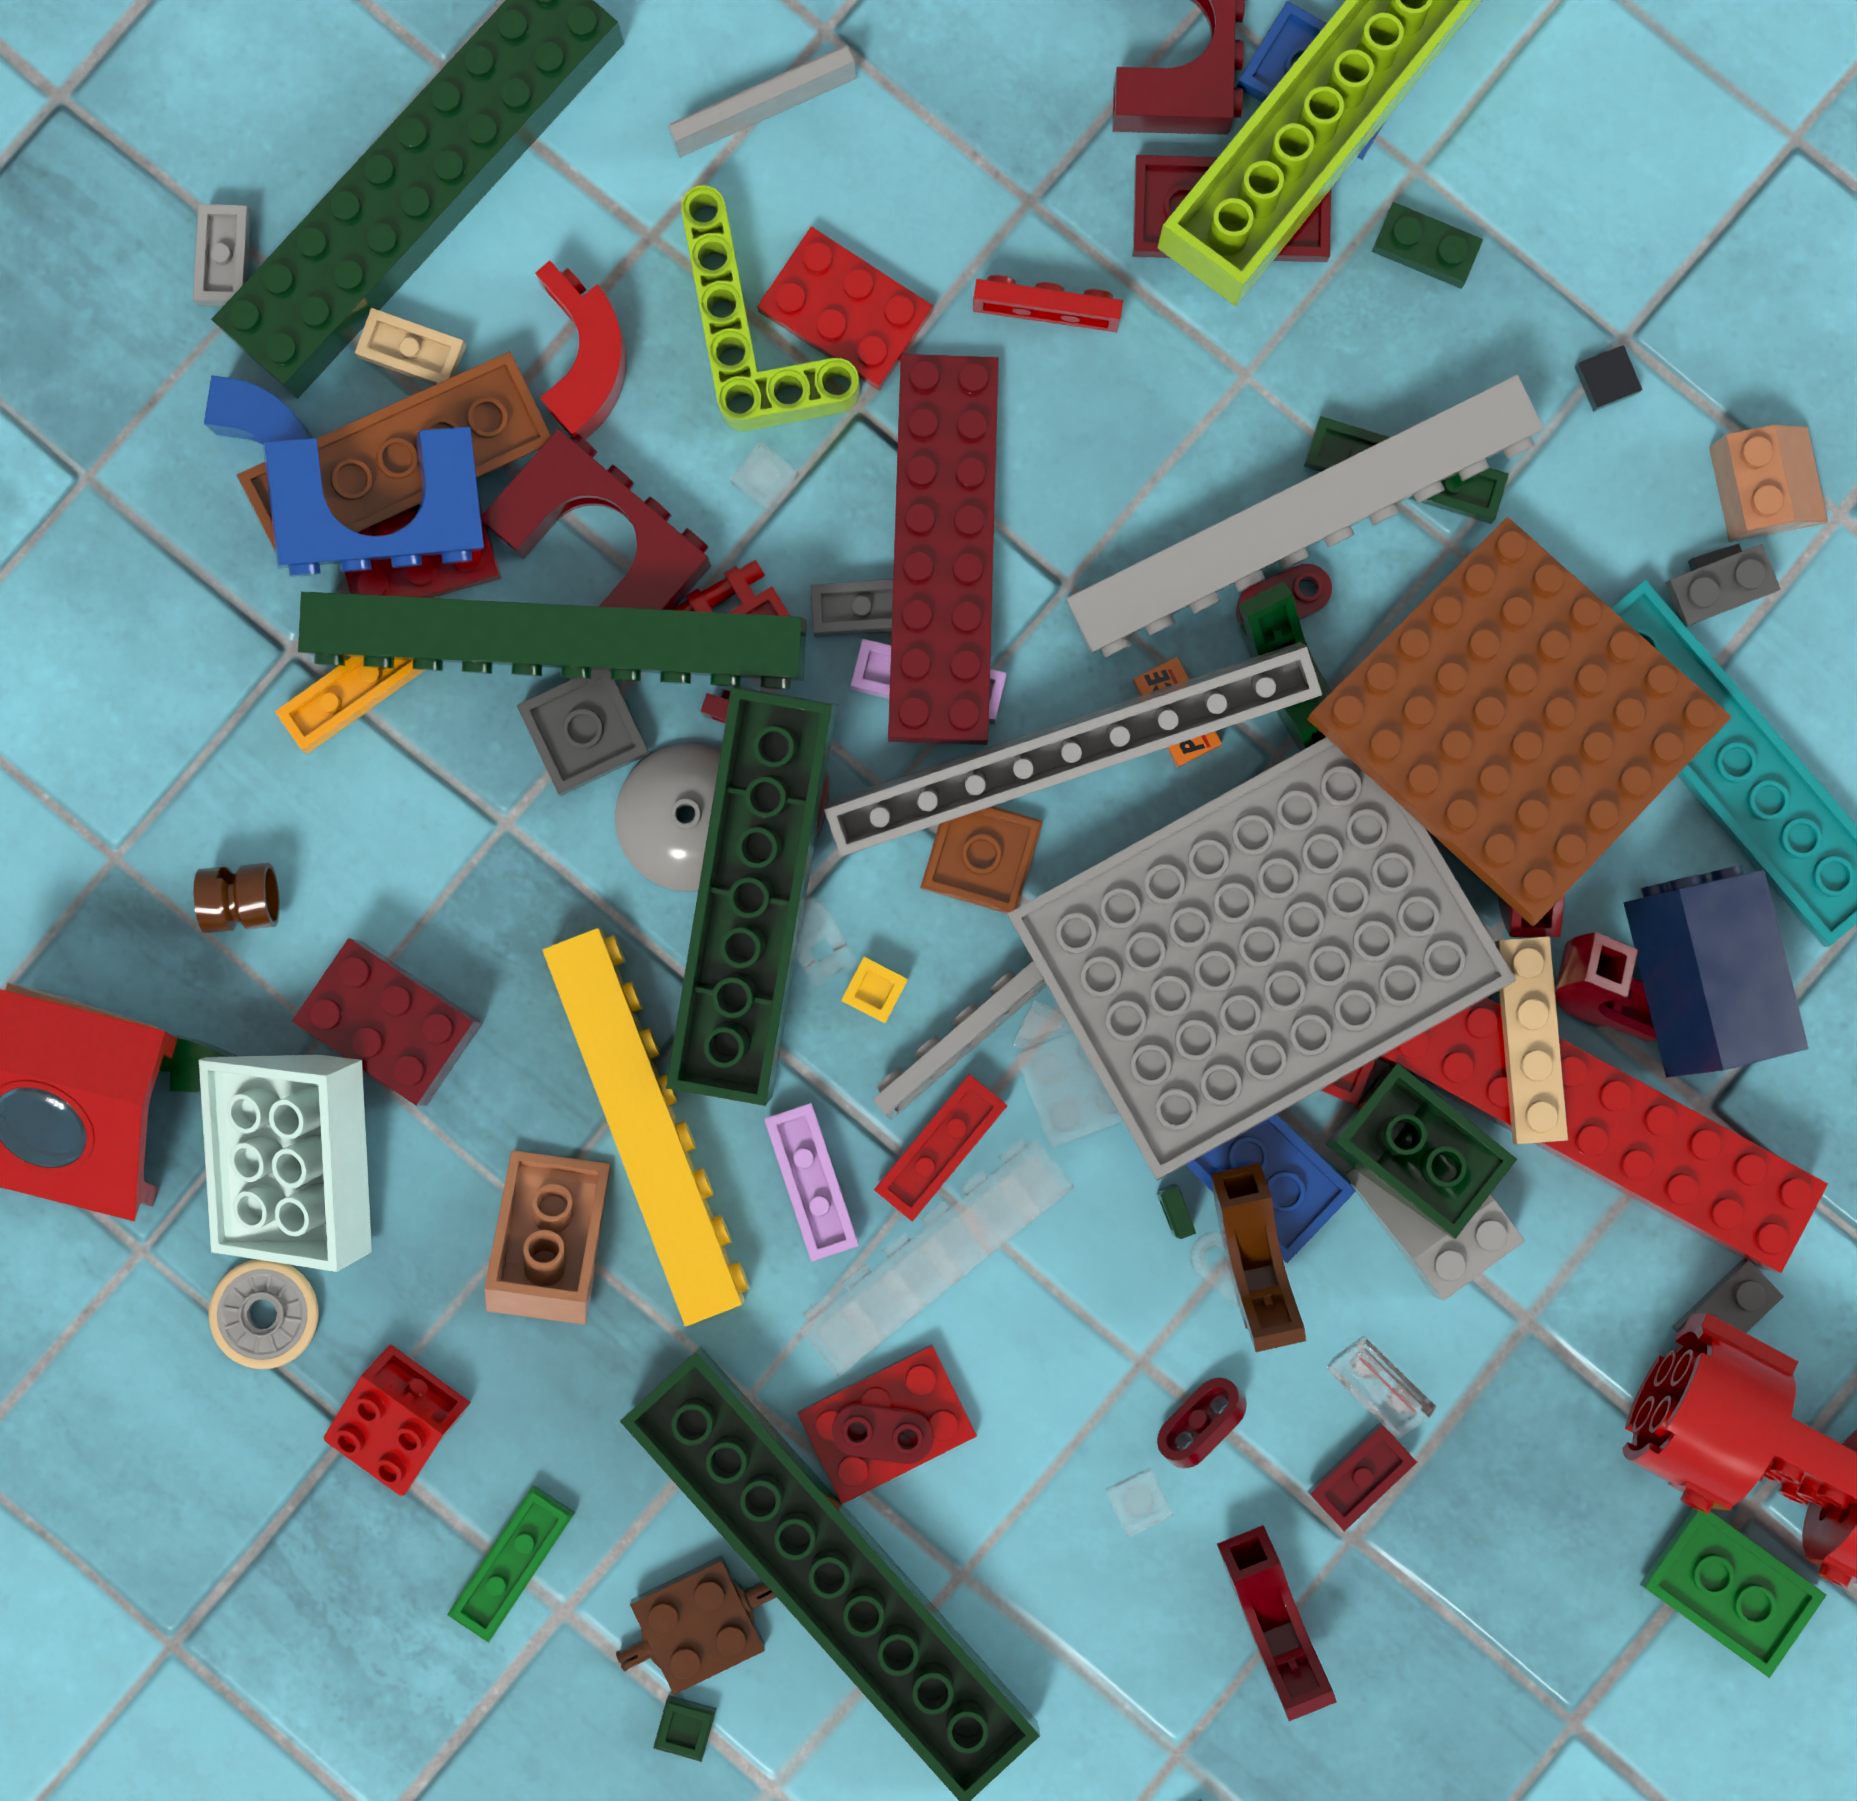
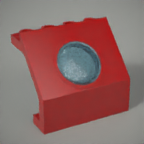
M0 989V1188L134 1222L140 1204L153 1207L159 1188L144 1181L148 1109L163 1057L172 1058L177 1038L164 1030Z

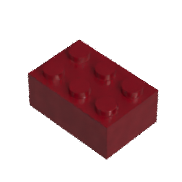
M352 938L347 939L291 1021L343 1057L362 1060V1069L416 1106L428 1105L483 1024L477 1018L363 941Z

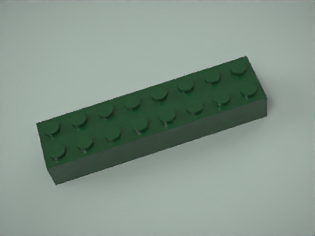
M731 687L668 1072L667 1089L766 1106L773 1097L838 704L741 687Z

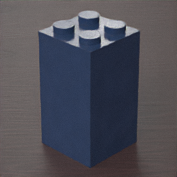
M1742 865L1700 875L1688 876L1641 888L1643 898L1623 902L1634 948L1638 949L1636 957L1666 1078L1724 1071L1809 1049L1765 870L1744 874Z

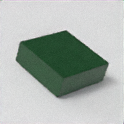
M1172 1184L1159 1189L1157 1196L1172 1235L1178 1239H1183L1196 1234L1179 1186Z
M668 1695L653 1748L702 1762L717 1708Z

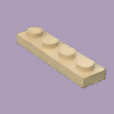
M1550 937L1495 941L1497 949L1516 979L1514 983L1499 990L1513 1144L1568 1141Z

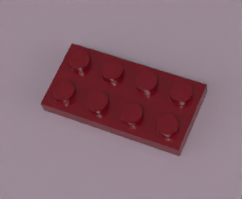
M1136 155L1132 257L1170 258L1157 248L1163 224L1218 157ZM1331 189L1273 261L1328 262L1330 258Z

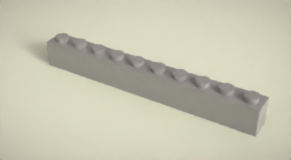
M1517 374L1066 598L1065 603L1090 654L1092 655L1101 650L1104 657L1107 658L1131 646L1128 637L1145 628L1149 636L1174 625L1176 621L1173 614L1189 606L1193 613L1196 614L1220 602L1221 600L1217 592L1234 584L1238 592L1243 591L1265 579L1262 570L1278 562L1282 569L1285 570L1309 558L1310 555L1306 548L1324 540L1328 548L1355 535L1351 526L1367 518L1370 519L1374 526L1398 514L1400 511L1396 504L1413 495L1418 504L1444 491L1445 489L1441 482L1458 473L1461 480L1465 481L1489 469L1490 467L1486 459L1504 451L1507 459L1530 449L1535 446L1531 437L1542 431L1544 427Z
M1298 642L828 801L824 812L840 857L1295 705L1321 696L1322 692L1308 648L1302 642Z

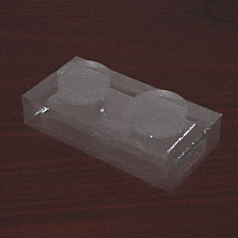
M1364 1335L1333 1357L1326 1368L1397 1439H1400L1428 1420L1436 1408V1405Z

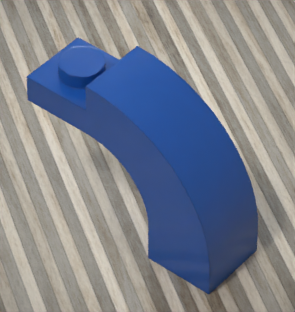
M211 375L204 424L216 435L252 440L261 445L268 441L313 438L302 421L279 398L269 391L243 380Z

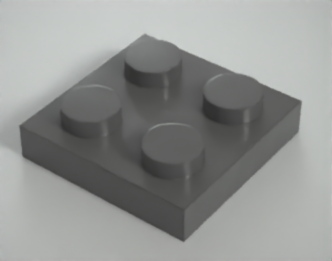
M591 670V679L573 678L517 705L560 796L650 755L616 681L610 679L611 671Z

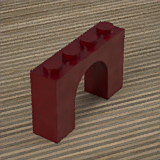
M1191 0L1205 15L1211 33L1210 44L1192 62L1174 68L1116 67L1113 83L1112 132L1228 135L1233 119L1241 118L1243 89L1241 87H1234L1235 70H1242L1244 41L1235 40V23L1243 22L1245 0Z
M557 429L480 516L481 520L487 528L525 559L555 523L570 511L585 506H603L615 510L633 525L636 533L637 549L630 570L599 607L672 610L712 566L708 556L704 554L709 547L688 528L681 534L667 521L672 515L655 499L649 496L643 502L630 490L634 486V482L619 468L612 464L606 470L594 460L593 457L598 452L579 434L569 438L561 430Z

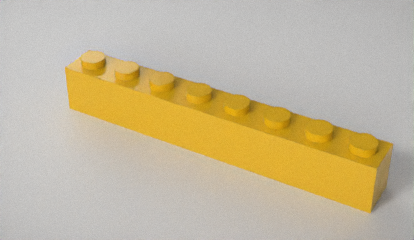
M596 928L542 949L685 1327L742 1305L745 1302L742 1292L749 1290L747 1278L740 1262L733 1264L730 1262L724 1246L732 1243L728 1228L722 1215L713 1217L706 1199L714 1196L709 1178L704 1168L695 1170L689 1151L696 1149L693 1136L686 1121L678 1123L671 1105L677 1103L678 1098L675 1090L666 1088L668 1074L660 1077L653 1058L660 1056L659 1047L650 1028L642 1030L636 1011L643 1009L634 983L631 981L625 984L618 965L625 963V959L616 936L607 937L604 930Z

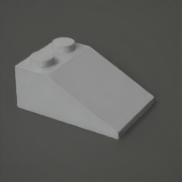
M1355 1168L1344 1174L1432 1296L1443 1301L1525 1242L1491 1194L1458 1237L1453 1239L1366 1178Z

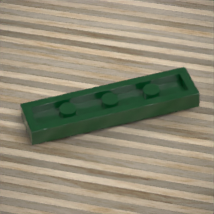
M1320 416L1304 467L1322 472L1390 437ZM1489 468L1462 481L1458 473L1441 482L1445 489L1444 491L1421 503L1492 524L1496 519L1509 474ZM1413 495L1412 497L1408 498V499H1411V500L1416 501L1414 495Z

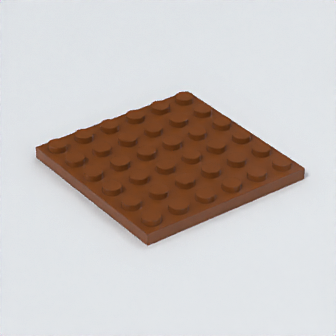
M1507 516L1311 712L1307 720L1530 925L1534 926L1732 716Z

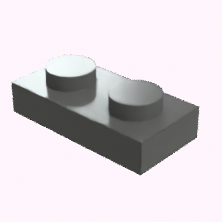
M1763 544L1665 582L1679 619L1686 627L1781 590Z
M893 579L811 585L814 637L892 632Z
M1743 1258L1672 1327L1678 1333L1684 1328L1690 1314L1709 1313L1747 1333L1784 1296L1750 1260Z

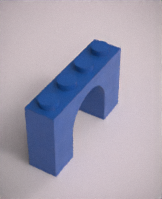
M471 428L419 430L416 435L422 490L420 506L411 523L395 533L384 536H366L346 528L333 516L323 495L317 438L264 442L263 451L277 569L289 568L290 577L321 574L320 565L340 563L341 572L371 570V561L391 559L392 568L422 565L421 556L442 555V563L444 564L473 561L472 552H479L484 548Z

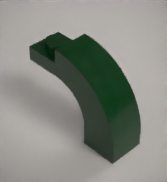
M1284 582L1239 604L1244 622L1240 625V629L1251 658L1298 642H1302L1307 646L1293 594ZM1309 648V655L1322 695L1276 711L1300 751L1326 738L1307 718L1332 692L1320 673Z

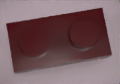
M1379 1423L1307 1492L1345 1532L1399 1481L1417 1461Z

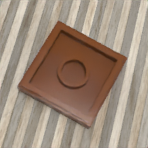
M991 806L940 823L920 889L1004 914L1010 913L1018 908L1043 821Z

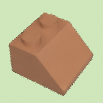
M1770 425L1729 433L1709 447L1729 542L1823 525L1828 522L1808 427Z

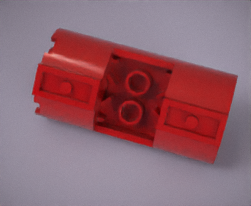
M1709 1313L1690 1314L1684 1328L1675 1335V1342L1680 1345L1675 1351L1669 1352L1665 1358L1661 1355L1657 1357L1635 1397L1625 1425V1429L1633 1433L1632 1444L1627 1442L1622 1448L1624 1457L1668 1481V1485L1683 1492L1680 1498L1683 1503L1706 1514H1709L1711 1509L1731 1510L1734 1505L1740 1502L1752 1490L1758 1481L1762 1482L1764 1477L1780 1484L1779 1494L1798 1504L1808 1505L1802 1533L1803 1549L1806 1553L1804 1558L1820 1566L1817 1574L1833 1584L1848 1588L1850 1582L1857 1583V1429L1840 1444L1792 1418L1791 1415L1796 1397V1382L1793 1373L1799 1361Z

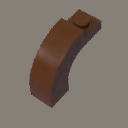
M1260 1162L1211 1173L1215 1207L1227 1263L1245 1328L1249 1330L1255 1352L1306 1341L1304 1324L1287 1277L1280 1250L1272 1196Z

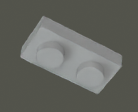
M198 204L193 301L198 306H224L248 280L252 211L247 205Z

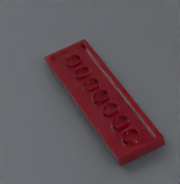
M901 354L888 742L988 744L999 357Z

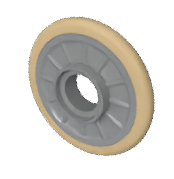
M257 1259L244 1262L234 1267L220 1280L209 1304V1325L213 1338L219 1348L233 1361L254 1369L276 1368L297 1358L310 1344L318 1324L319 1309L316 1294L306 1277L289 1264ZM260 1299L271 1302L276 1308V1320L269 1328L257 1326L251 1318V1308Z

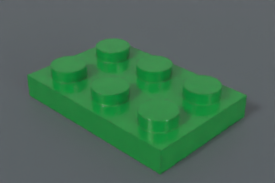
M1694 1508L1691 1509L1640 1583L1642 1587L1768 1678L1771 1677L1827 1596V1594L1710 1511L1709 1514H1706Z

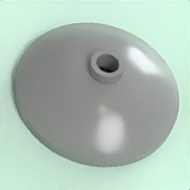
M679 744L658 750L642 760L631 771L619 792L615 809V827L620 846L626 858L639 873L664 888L683 892H695L699 889L721 751L699 744ZM683 806H691L695 810V817L690 823H681L677 818L678 810Z

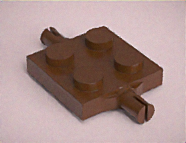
M720 1556L631 1599L630 1606L641 1627L642 1640L623 1650L616 1651L618 1662L621 1663L622 1670L626 1672L628 1669L652 1659L662 1670L673 1695L764 1652L765 1643L754 1622V1608L777 1597L764 1582L744 1590L732 1577L723 1556Z

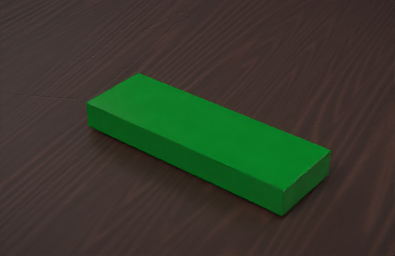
M533 1485L447 1615L489 1643L575 1512Z

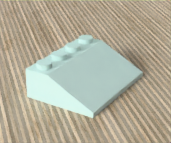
M326 1055L204 1057L199 1059L211 1252L338 1272L372 1253L362 1060Z

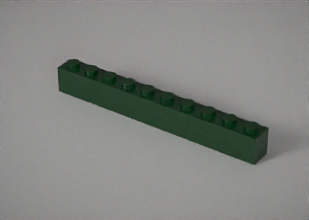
M301 591L298 652L315 655L314 664L345 666V657L364 658L363 667L393 669L394 659L413 660L412 669L426 671H443V662L462 663V672L492 674L493 665H511V674L522 676H542V667L561 668V677L591 679V670L611 671L610 679L618 681H641V672L661 673L660 682L691 684V675L711 676L710 685L740 687L741 678H760L761 688L790 689L791 680L804 681L807 620L796 616Z

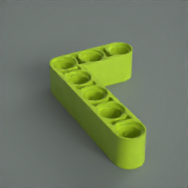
M698 185L691 188L683 197L681 212L717 403L724 422L734 430L750 431L840 414L851 410L857 404L860 397L859 375L856 368L845 359L830 358L761 372L757 371L724 199L715 188L708 185ZM704 206H710L718 211L716 217L709 222H698L692 218L694 213ZM719 253L724 255L727 260L721 268L708 270L701 265L707 255ZM721 300H728L736 305L734 312L725 318H718L710 313L712 306ZM730 347H737L745 352L743 360L734 366H727L719 361L721 353ZM835 376L844 377L851 383L849 390L841 395L828 393L824 386L830 378ZM785 386H796L803 393L796 403L783 404L776 399L778 391ZM737 395H748L754 400V404L749 411L739 414L728 409L730 400Z

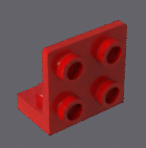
M390 1344L360 1376L323 1439L396 1494L404 1496L440 1441L461 1418L471 1402Z

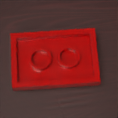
M811 226L758 304L757 309L759 313L828 358H842L849 361L856 368L860 379L880 391L899 363L901 354L906 353L932 314L933 305Z
M479 499V508L481 516L483 514V510ZM420 505L361 531L359 534L384 536L395 533L411 523ZM481 520L484 548L479 552H472L473 561L444 564L442 563V555L421 556L422 565L392 568L391 559L371 561V570L344 572L350 594L435 598L436 596H442L501 579L488 528Z
M932 1344L799 1410L797 1413L841 1504L977 1437L970 1419ZM853 1403L917 1411L924 1415L932 1426L933 1444L929 1453L922 1460L911 1464L850 1456L842 1452L834 1442L832 1435L834 1419L842 1408ZM854 1422L848 1427V1434L851 1438L860 1440L867 1435V1428L863 1423ZM905 1429L898 1435V1441L905 1447L913 1446L918 1440L917 1434L911 1429Z

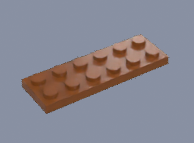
M511 352L502 354L318 437L317 447L323 495L333 516L346 528L359 533L420 505L422 490L416 435L419 430L470 427L476 479L539 450L551 435ZM265 462L238 473L237 478L275 552Z

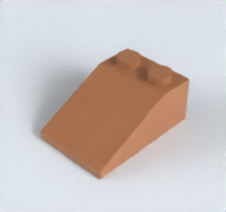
M511 1150L484 1287L487 1312L586 1325L610 1173L609 1163Z

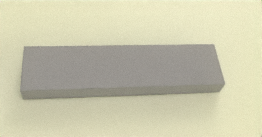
M844 45L670 123V134L679 157L681 158L855 80V60L849 47Z

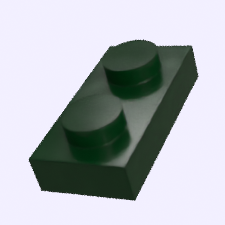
M1393 202L1372 252L1462 289L1483 239Z

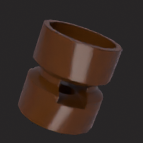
M270 863L241 865L235 874L228 867L198 869L195 873L193 889L194 907L199 927L203 933L234 931L236 924L240 922L245 929L277 926L280 915L279 888L274 868Z

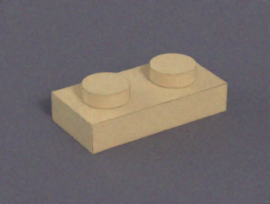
M371 308L354 354L361 360L436 385L456 376L467 345L464 340Z

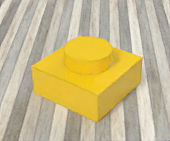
M863 957L841 1001L886 1024L908 979Z

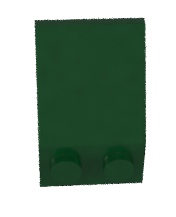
M1398 1063L1384 1068L1359 1100L1358 1105L1354 1106L1325 1143L1326 1146L1362 1175L1453 1239L1458 1237L1517 1160V1158Z

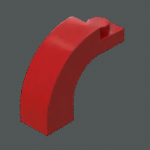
M549 260L535 274L541 287L576 325L579 333V350L569 372L543 394L540 399L547 411L570 437H575L579 434L586 440L611 414L622 392L627 368L625 340L612 305L599 285L596 284L585 295L581 296L586 289L569 268L560 272Z

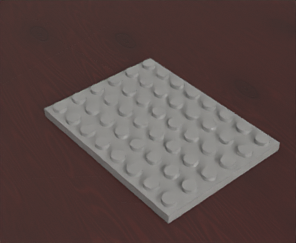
M1327 737L1007 914L1156 1181L1516 981L1425 827Z

